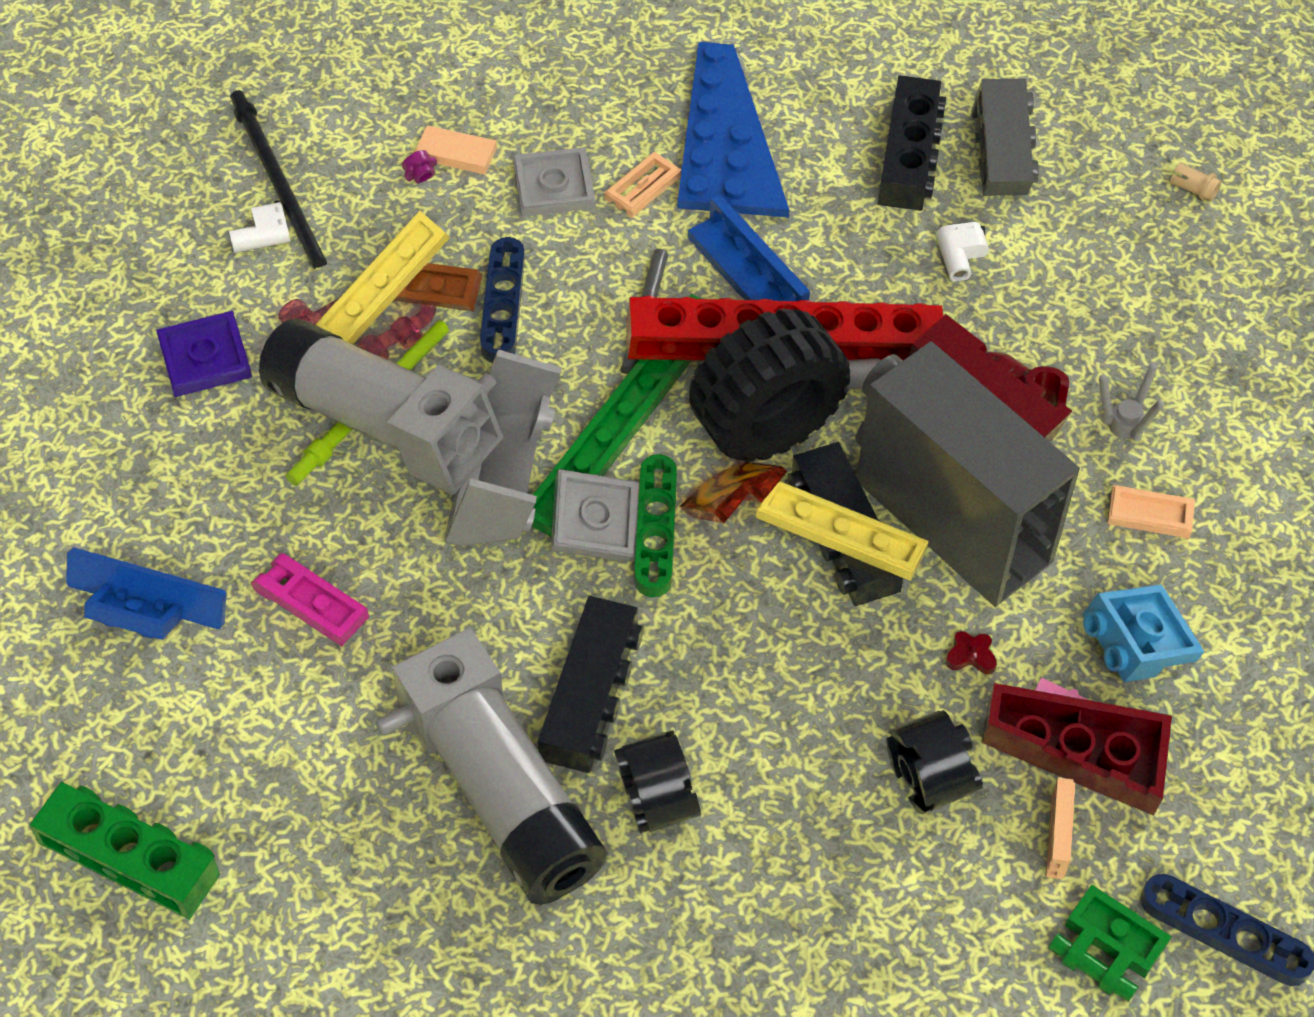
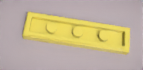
M419 210L315 325L339 335L343 340L354 344L450 237Z
M776 479L771 483L756 510L757 519L909 581L912 580L928 547L929 541Z

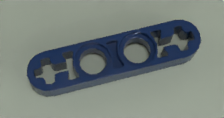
M511 237L496 240L490 248L480 335L482 356L490 363H493L498 350L513 354L516 352L525 252L521 241ZM505 252H512L510 267L503 264ZM506 280L515 284L512 289L505 291L495 288V285L500 281ZM499 310H505L512 314L509 319L503 321L495 320L491 317L494 312ZM496 332L502 333L503 344L501 349L493 348L496 341Z
M1157 874L1150 877L1145 883L1140 897L1141 904L1146 913L1153 918L1282 984L1299 986L1305 983L1314 970V953L1302 941L1173 876ZM1161 889L1170 892L1169 900L1164 905L1156 902L1157 894ZM1184 899H1187L1191 902L1188 904L1184 916L1178 914V911ZM1202 909L1210 911L1217 919V927L1213 929L1201 928L1194 921L1193 912ZM1241 931L1253 933L1260 941V949L1256 951L1244 950L1237 943L1236 934ZM1272 942L1277 947L1269 961L1263 957L1268 952ZM1290 954L1296 955L1299 958V966L1294 971L1286 968V959Z

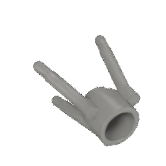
M1152 363L1149 365L1135 400H1124L1117 404L1114 409H1112L1107 376L1104 374L1099 376L1103 405L1101 421L1104 424H1109L1110 430L1115 436L1122 439L1140 441L1143 431L1164 406V402L1158 400L1146 414L1142 409L1157 370L1156 364Z

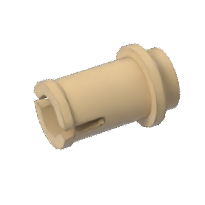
M1182 162L1177 165L1174 171L1187 176L1188 179L1186 180L1172 174L1170 180L1171 185H1176L1198 195L1200 201L1205 199L1213 201L1222 183L1221 180L1216 179L1217 175L1215 173L1207 175Z

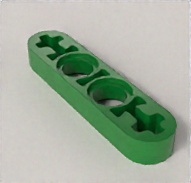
M662 454L647 457L642 462L640 468L634 581L635 587L641 594L652 598L660 597L669 591L672 585L677 467L673 459ZM655 469L663 470L662 488H654ZM652 502H661L668 507V510L661 515H653L645 508ZM651 536H659L667 544L661 549L653 550L646 547L644 541ZM650 562H658V579L655 583L649 582L648 578Z

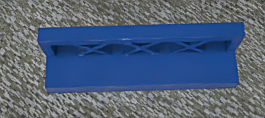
M720 194L710 198V218L689 229L688 239L744 300H809L810 290Z

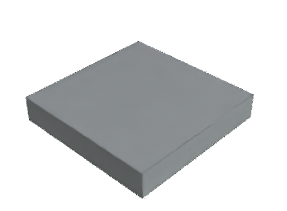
M586 147L513 155L522 217L596 209Z
M559 469L555 477L551 551L617 561H633L636 550L639 482Z

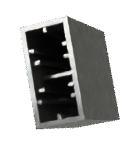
M932 341L904 361L893 354L878 362L869 372L862 386V392L868 397L865 420L860 425L855 437L856 442L861 446L857 478L861 486L917 537L929 541L928 547L987 601L994 607H997L1054 562L1080 467Z

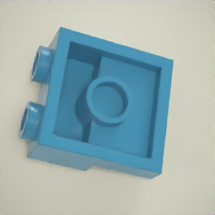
M1162 584L1098 593L1082 613L1085 632L1089 636L1097 638L1105 651L1104 661L1106 666L1111 671H1117L1123 682L1157 677L1164 667L1196 662L1205 652Z

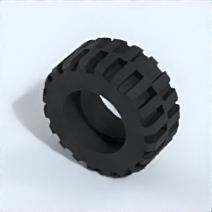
M778 309L776 313L766 312L758 315L756 320H747L740 324L739 329L732 334L728 332L720 339L721 343L716 348H711L706 353L704 363L698 364L694 372V380H691L689 404L694 415L719 450L726 456L745 462H754L756 458L763 461L772 458L773 454H783L789 451L790 447L797 443H803L809 438L808 435L815 430L818 431L826 424L825 420L830 415L835 414L839 408V401L844 400L848 392L847 385L850 384L849 361L815 316L796 309Z

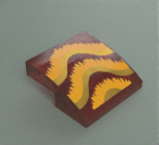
M744 462L732 466L703 483L679 507L692 518L725 523L743 500L762 503L784 477L787 470L783 466Z

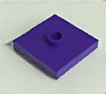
M233 311L156 330L174 397L253 378Z

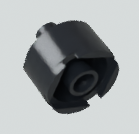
M946 711L933 712L888 731L892 736L886 738V745L893 771L897 778L903 777L907 785L914 790L915 794L909 796L908 799L918 813L925 814L972 795L975 791L983 788L980 773L975 765L971 763L967 752L973 748L971 737L963 724L954 726Z
M674 730L623 745L622 748L614 750L619 773L626 794L629 795L633 815L640 834L647 831L650 833L701 816L696 792H691L693 788L690 779L692 778Z

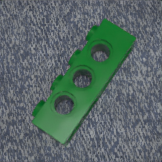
M61 781L29 824L38 844L188 920L192 918L220 876L214 859L215 855L206 846L198 842H191L189 845L177 839L176 835L162 824L153 823L150 826L140 821L138 816L129 808L121 804H116L112 807L102 802L101 798L94 791L82 785H79L76 789ZM99 824L93 831L82 832L89 825ZM128 843H137L135 847L129 851H119L124 845ZM175 862L170 869L157 871L163 863Z

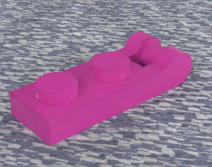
M284 553L278 554L271 562L272 568L266 574L260 573L251 582L253 589L268 600L271 599L341 647L369 618L368 608ZM286 578L289 581L284 586L281 585L280 582Z

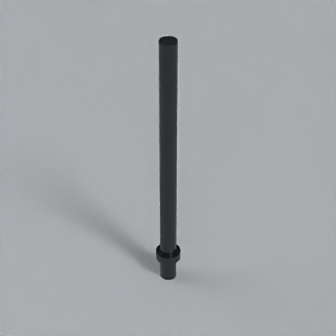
M234 91L230 95L235 107L234 115L238 122L243 123L313 268L316 269L327 265V260L256 118L257 110L254 104L248 102L243 91Z

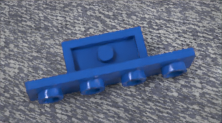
M75 547L67 552L66 584L69 587L93 593L84 604V618L102 622L106 626L119 627L140 633L147 638L161 640L182 619L215 629H220L225 623L227 593L223 589Z

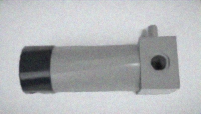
M298 318L287 320L274 329L265 342L260 355L259 375L261 383L268 391L303 408L314 410L399 451L410 475L451 495L458 491L504 438L487 396L497 385L496 379L490 374H484L477 382L438 364L426 378L343 340L339 335Z
M471 627L393 666L392 671L399 709L376 720L381 735H387L409 724L428 755L438 751L500 849L501 857L530 903L542 905L554 902L587 883L605 863L607 851L577 805L571 802L503 699L501 672Z

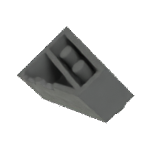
M1026 78L981 80L971 112L972 118H978L979 133H975L976 143H980L981 158L978 161L983 196L1028 195L1032 184L1038 181V161L1032 160L1031 151L1036 145L1035 126H1030L1029 115L1033 113L1034 98L1032 92H1027Z

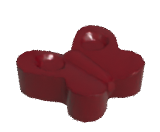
M965 631L957 632L954 637L955 646L947 654V667L951 670H959L968 665H973L984 674H992L997 666V659L990 650L992 638L988 634H979L976 637H972Z

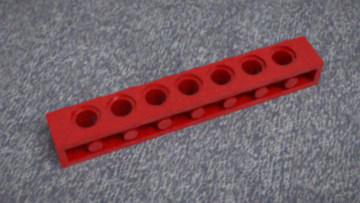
M630 297L626 317L628 359L705 361L706 353L711 348H716L721 343L720 339L728 332L732 334L745 321L756 320L758 315L766 312L776 313L778 309H796L815 316L848 360L880 358L881 361L885 357L895 354L904 361L912 345L943 317L942 305H927L924 303L907 305L888 304L886 302L871 304L850 303L847 301L834 303L811 302L809 300L773 301L770 299L734 300L731 298Z

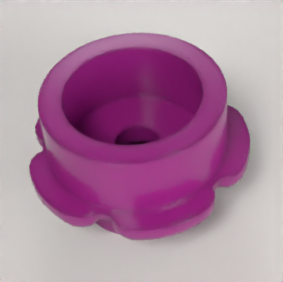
M426 150L412 153L402 163V168L405 171L404 177L407 181L414 179L417 184L432 178L435 175L434 167L437 165V159L430 157Z

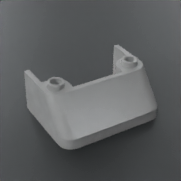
M502 350L497 351L489 374L496 379L497 385L487 396L504 438L454 494L444 542L458 546L519 539L522 531L530 532L535 516V508L533 507L537 496L527 494L537 441L542 430L549 432L554 418L555 408L549 407V402L560 377L562 367Z

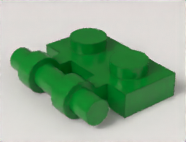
M1091 885L1065 924L1067 928L1079 935L1075 942L1072 943L1058 933L1048 949L1063 958L1062 964L1072 971L1078 968L1099 982L1098 988L1108 995L1114 992L1127 1002H1130L1139 986L1125 978L1124 974L1129 968L1143 978H1146L1169 944L1172 936L1094 885ZM1092 944L1115 959L1110 967L1087 953Z

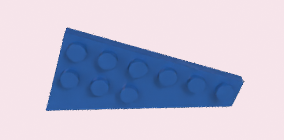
M699 42L677 208L710 211V198L720 194L739 214L789 218L790 209L734 44Z

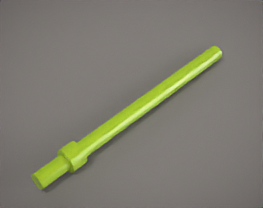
M438 320L395 364L412 370L449 332L448 326L443 321ZM337 422L321 439H314L304 449V456L286 473V479L292 485L298 486L316 466L321 468L333 456L332 450L353 429Z

